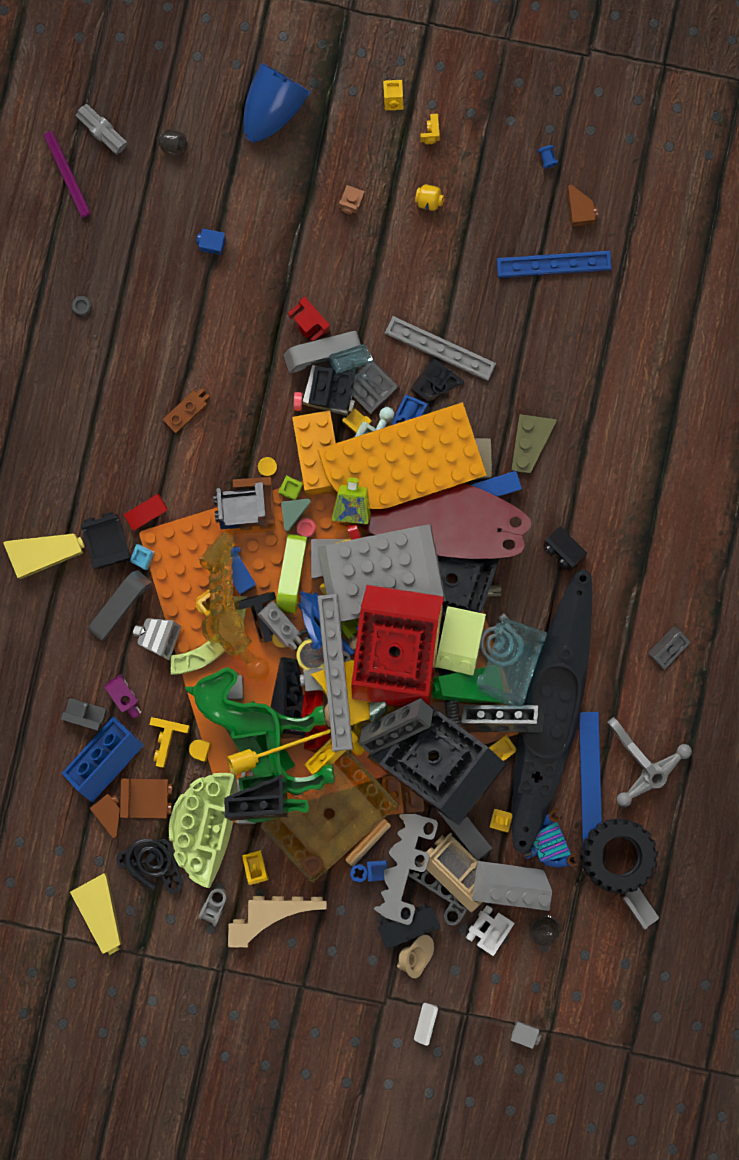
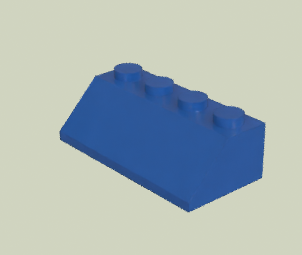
M113 716L62 774L79 793L93 802L120 771L126 767L144 744Z

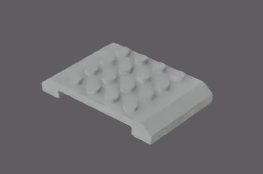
M430 524L318 547L327 595L338 594L340 622L360 617L366 585L444 596V601H446L432 526Z

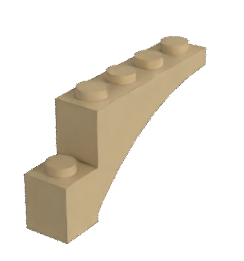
M253 896V900L248 902V923H245V919H233V923H229L228 947H249V942L274 922L299 912L327 909V901H323V897H311V900H303V897L293 896L292 900H284V896H272V900H265V896Z

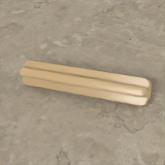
M382 819L345 858L346 862L354 866L390 828V823Z

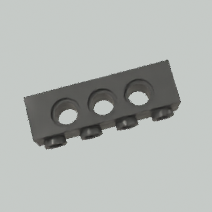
M420 698L362 727L359 745L369 754L373 755L430 727L433 709Z
M463 705L461 723L467 732L542 733L544 713L536 705Z

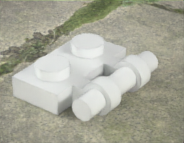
M486 905L484 910L479 912V918L475 924L471 925L468 929L469 933L466 938L473 941L477 935L481 938L477 946L494 956L515 923L500 913H497L493 919L489 916L493 909ZM485 921H487L490 925L486 932L483 933L480 929Z

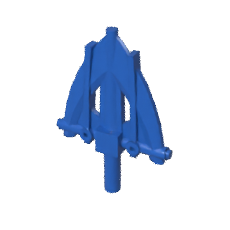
M301 591L299 593L301 595V602L298 604V607L302 611L306 630L313 642L311 647L319 650L322 647L321 628L314 621L315 617L320 623L319 595L316 592L312 595ZM342 637L343 651L352 656L355 652Z

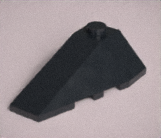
M280 658L270 707L280 714L293 718H302L304 695L300 684L301 672L297 659ZM285 729L282 732L281 738H305L306 733L299 730Z

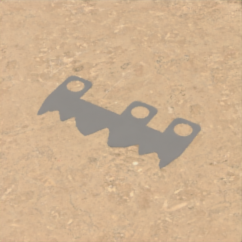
M401 814L399 817L404 820L405 828L398 831L397 834L402 840L396 843L389 851L390 856L397 862V866L384 870V879L389 889L381 892L385 903L381 906H376L374 909L388 919L409 925L412 922L415 907L401 901L409 869L424 872L429 860L427 852L415 849L419 836L432 840L435 837L438 822L416 814ZM428 822L434 826V830L430 835H426L423 830L424 825ZM418 855H423L425 858V863L422 867L415 865V858ZM404 907H408L411 911V915L407 920L401 918V910Z

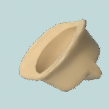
M429 935L420 936L411 946L403 948L399 954L397 967L407 972L411 978L419 977L433 955L434 942Z

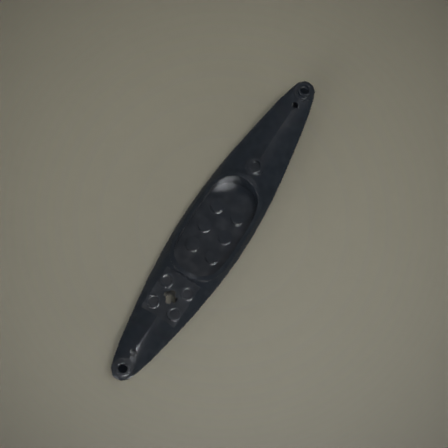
M579 570L575 573L561 599L541 647L524 705L539 706L544 713L542 733L519 732L513 784L512 838L513 846L519 853H525L530 850L542 827L561 780L578 725L587 676L592 618V576L587 570ZM539 772V776L542 777L541 781L538 780V783H535L534 778H531L532 774Z

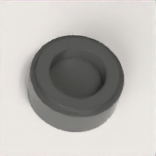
M78 296L72 302V309L77 315L85 316L91 311V302L84 296Z

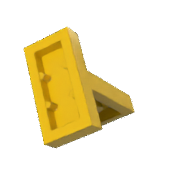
M151 717L149 725L164 728V732L160 731L158 743H161L159 751L156 750L154 762H156V766L165 768L173 731L189 734L190 726Z

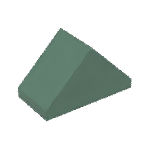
M301 499L281 502L284 529L287 533H289L311 505V500Z

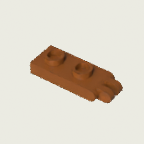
M201 388L198 392L192 391L163 418V421L176 434L207 406L208 403L206 401L211 395L207 393L201 397L206 391L204 388Z

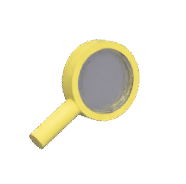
M307 639L299 645L296 653L297 661L303 669L325 667L323 646L319 650L317 648L313 649L311 647L313 644L311 639Z

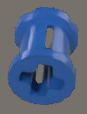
M553 145L544 146L537 150L543 161V169L559 164L553 152Z
M360 864L353 866L350 872L353 881L357 882L364 881L368 874L366 867ZM356 868L364 870L363 878L354 877Z

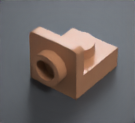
M347 185L342 199L339 201L341 211L347 214H357L365 191Z

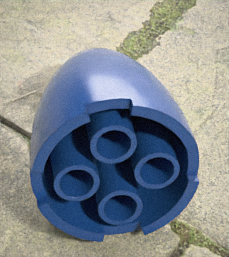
M261 63L253 78L246 99L243 119L244 133L247 134L245 138L253 143L256 140L261 142L279 131L302 107L310 91L282 73Z

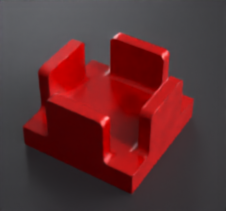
M305 296L299 301L297 306L288 312L290 319L295 317L294 320L297 322L295 326L306 339L315 334L310 339L311 342L320 340L331 332L330 324Z

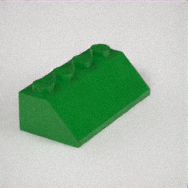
M226 729L227 732H228V734H229L230 737L232 738V736H231V731H229L228 729ZM265 735L232 739L240 752L251 749L252 752L255 751L256 754L268 751ZM285 749L280 750V763L286 772L293 768L295 764ZM268 755L258 758L256 768L251 769L254 775L271 773Z

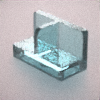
M365 344L329 355V368H333L336 373L346 370L355 373L356 367L372 363V356Z

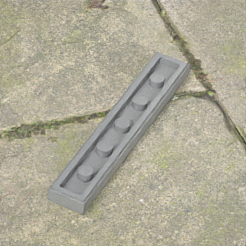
M394 316L385 331L386 335L486 381L489 380L496 363Z

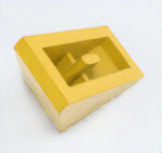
M261 850L242 855L249 885L269 880Z

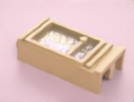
M450 832L446 837L442 835L434 843L436 845L435 849L431 847L427 851L429 860L426 869L470 912H473L482 903L472 900L478 861L452 837Z

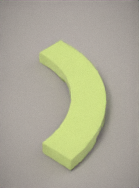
M247 596L228 597L226 613L222 624L205 644L187 653L171 655V675L184 674L201 669L219 658L230 647L242 627L246 608L236 610L234 602L246 599Z

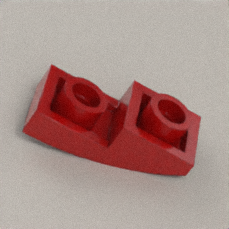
M158 493L123 515L134 531L167 511L168 508Z

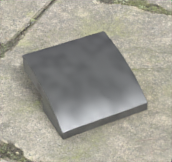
M370 360L355 375L352 396L372 414L399 385L374 360Z

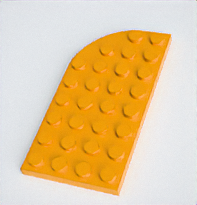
M463 402L317 450L326 478L332 488L338 493L341 485H347L348 478L359 479V487H366L368 489L370 509L389 508L486 476Z

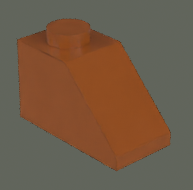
M568 185L567 196L571 227L594 224L595 218H598L597 207H594L593 201L573 185Z
M107 794L90 809L112 838L115 839L119 836L121 820L119 805L121 802L115 794L113 796Z

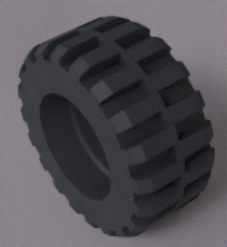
M609 819L605 822H600L596 825V828L591 829L588 832L589 836L583 841L584 848L581 849V855H583L581 863L586 870L585 874L591 879V882L603 890L620 894L634 892L640 886H645L647 884L646 881L654 875L652 873L653 869L657 868L658 864L656 863L658 851L655 850L657 845L655 840H652L649 831L645 830L639 823L627 819ZM618 837L629 840L636 849L635 864L630 871L624 874L611 873L606 869L602 861L604 846L611 839Z

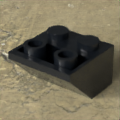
M561 526L543 543L545 552L551 557L554 555L558 559L557 563L564 570L568 569L570 571L587 554Z

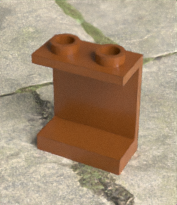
M121 779L120 818H168V814H172V803H169V795H172L173 791L172 783H169L168 779Z

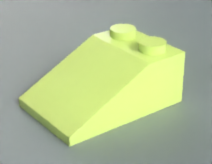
M447 607L437 654L436 668L474 675L486 614Z

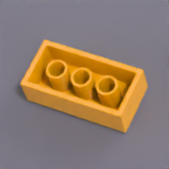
M330 410L292 417L306 496L335 491L326 478L317 451L320 448L336 444Z

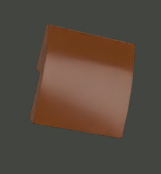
M392 776L382 777L385 815L427 811L426 801Z

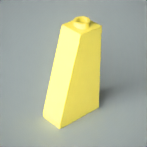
M75 534L3 542L19 579L84 553L82 548L85 547L82 538H78Z
M104 873L70 893L103 954L108 952L110 955L119 950L118 946L122 944L109 878L107 873Z

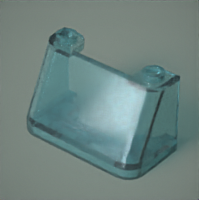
M503 617L502 622H497L494 634H497L484 674H479L476 685L479 686V691L504 705H523L547 632Z

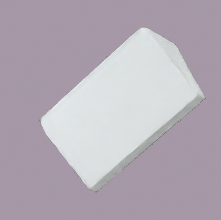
M423 1003L414 1036L415 1041L427 1046L430 1042L438 1011L436 1005Z

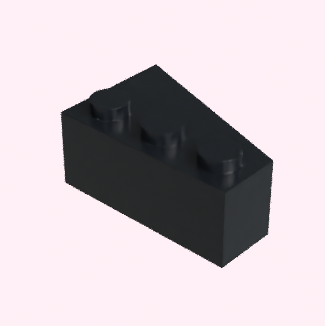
M281 774L274 779L261 782L252 788H247L225 797V818L235 821L288 817L287 778Z
M425 903L417 906V911L414 912L412 922L409 925L388 918L380 921L381 925L378 926V930L386 949L407 942L415 937L423 936L430 931L441 929L432 905L428 906ZM409 910L401 913L402 919L407 920L410 917L411 913Z

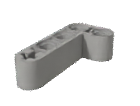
M351 331L294 346L288 349L283 356L289 373H295L305 369L308 365L357 353L362 350L357 331Z

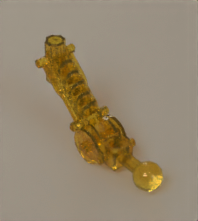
M224 532L207 548V551L199 559L201 566L210 571L209 583H211L209 586V593H211L210 614L203 620L202 632L209 642L220 643L229 655H239L247 664L246 673L250 679L262 681L269 675L270 666L267 660L255 657L247 648L252 641L244 633V621L235 612L233 597V567H231L233 560L231 550L236 544L235 539Z

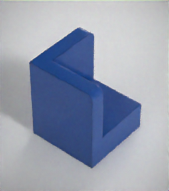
M368 861V881L385 880L384 870L387 869V861Z

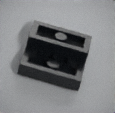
M315 366L308 404L349 411L355 373Z

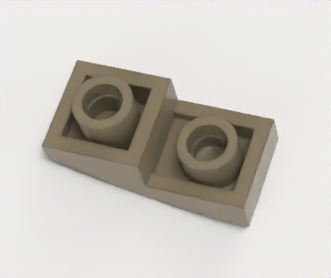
M475 438L486 471V476L477 479H491V439Z

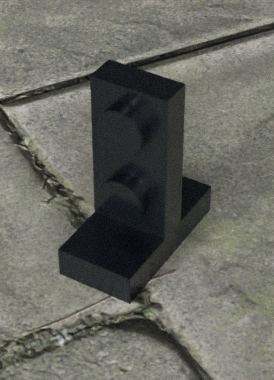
M267 592L234 602L236 610L251 608L261 643L272 641L271 636H273V632L258 614L265 608L262 603L276 600L275 592Z

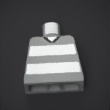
M148 618L143 626L136 625L134 627L133 635L139 637L138 644L170 660L182 626L172 620Z

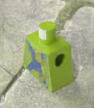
M348 478L347 485H341L339 488L332 521L368 524L371 516L368 489L366 487H359V479Z

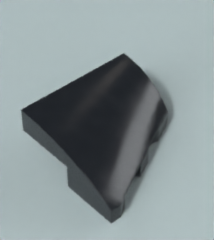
M433 358L411 389L429 402L438 395L447 393L449 389L462 385L465 381Z

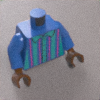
M556 808L546 815L532 847L524 853L525 858L528 859L537 855L539 862L556 868L580 865L581 862L576 863L574 861V857L579 856V854L571 855L558 824L563 815L557 817L555 812L559 809Z

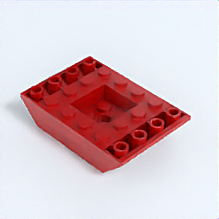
M366 585L358 625L351 682L352 699L373 703L385 702L386 705L404 707L421 698L430 706L444 596ZM393 646L398 647L400 655L393 656L390 653V648Z

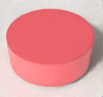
M295 392L294 411H301L302 393Z
M309 518L301 519L297 524L298 534L307 538L314 535L316 531L315 523Z

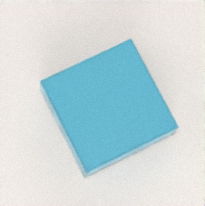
M136 544L129 562L144 570H148L155 552L140 544Z

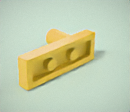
M351 729L353 750L351 751L359 756L365 749L359 745L358 737ZM331 738L304 765L313 775L320 772L323 765L333 764L346 750L333 751Z

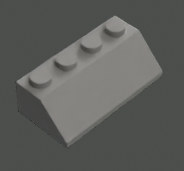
M483 861L477 862L472 900L550 911L552 890L544 870Z

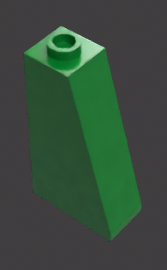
M497 665L475 669L474 675L458 672L433 678V699L481 705H499L506 702Z

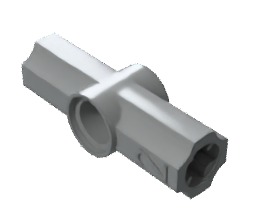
M87 104L78 110L75 116L89 129L90 133L98 141L103 142L116 155L125 149L128 144L127 141L114 130V127L104 117H100Z

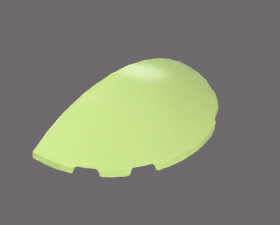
M213 773V775L195 780L190 784V788L179 796L170 817L169 840L173 842L175 850L173 855L176 862L185 869L190 879L206 888H210L219 870L232 830L233 821L225 818L224 805L225 797L237 793L236 775L232 773Z

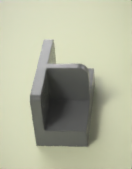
M70 698L61 720L100 731L106 709Z

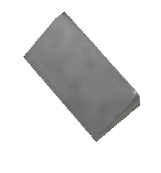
M672 627L648 652V655L665 670L691 642L679 629Z

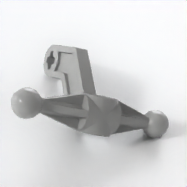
M614 717L607 722L623 746L643 768L641 776L627 793L622 792L617 796L616 801L620 807L626 808L631 804L632 798L651 789L664 786L668 775L681 759L689 758L692 754L691 747L687 744H682L677 748L676 754L657 763H651Z

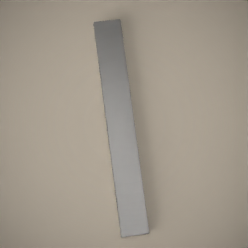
M338 594L318 596L332 747L333 751L353 750Z

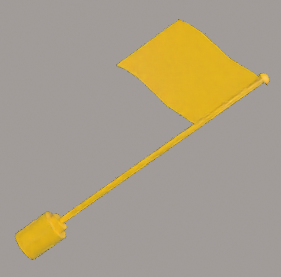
M354 660L345 662L351 726L370 719V703H372L352 699L351 682ZM325 669L310 674L319 683L327 696ZM386 705L387 711L384 714L394 712L395 708ZM331 729L260 754L247 749L227 756L228 766L233 775L256 768L258 758L329 734Z

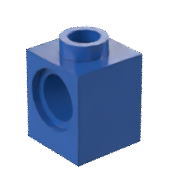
M202 228V233H198L196 244L199 245L200 251L222 255L226 236L223 232Z

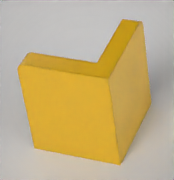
M353 409L342 420V423L355 435L362 422H366L369 425L372 424V421L367 416L364 417L356 409Z

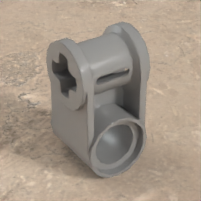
M215 888L211 891L199 914V920L204 919L213 923V926L216 927L228 897L227 892L223 888ZM220 892L223 895V901L216 902L213 899V894Z

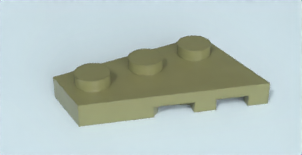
M519 414L512 472L531 473L557 421L556 419Z

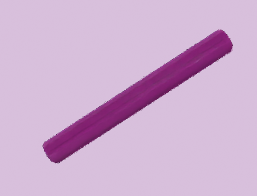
M49 131L44 134V138L81 217H87L90 215L89 208L54 133Z

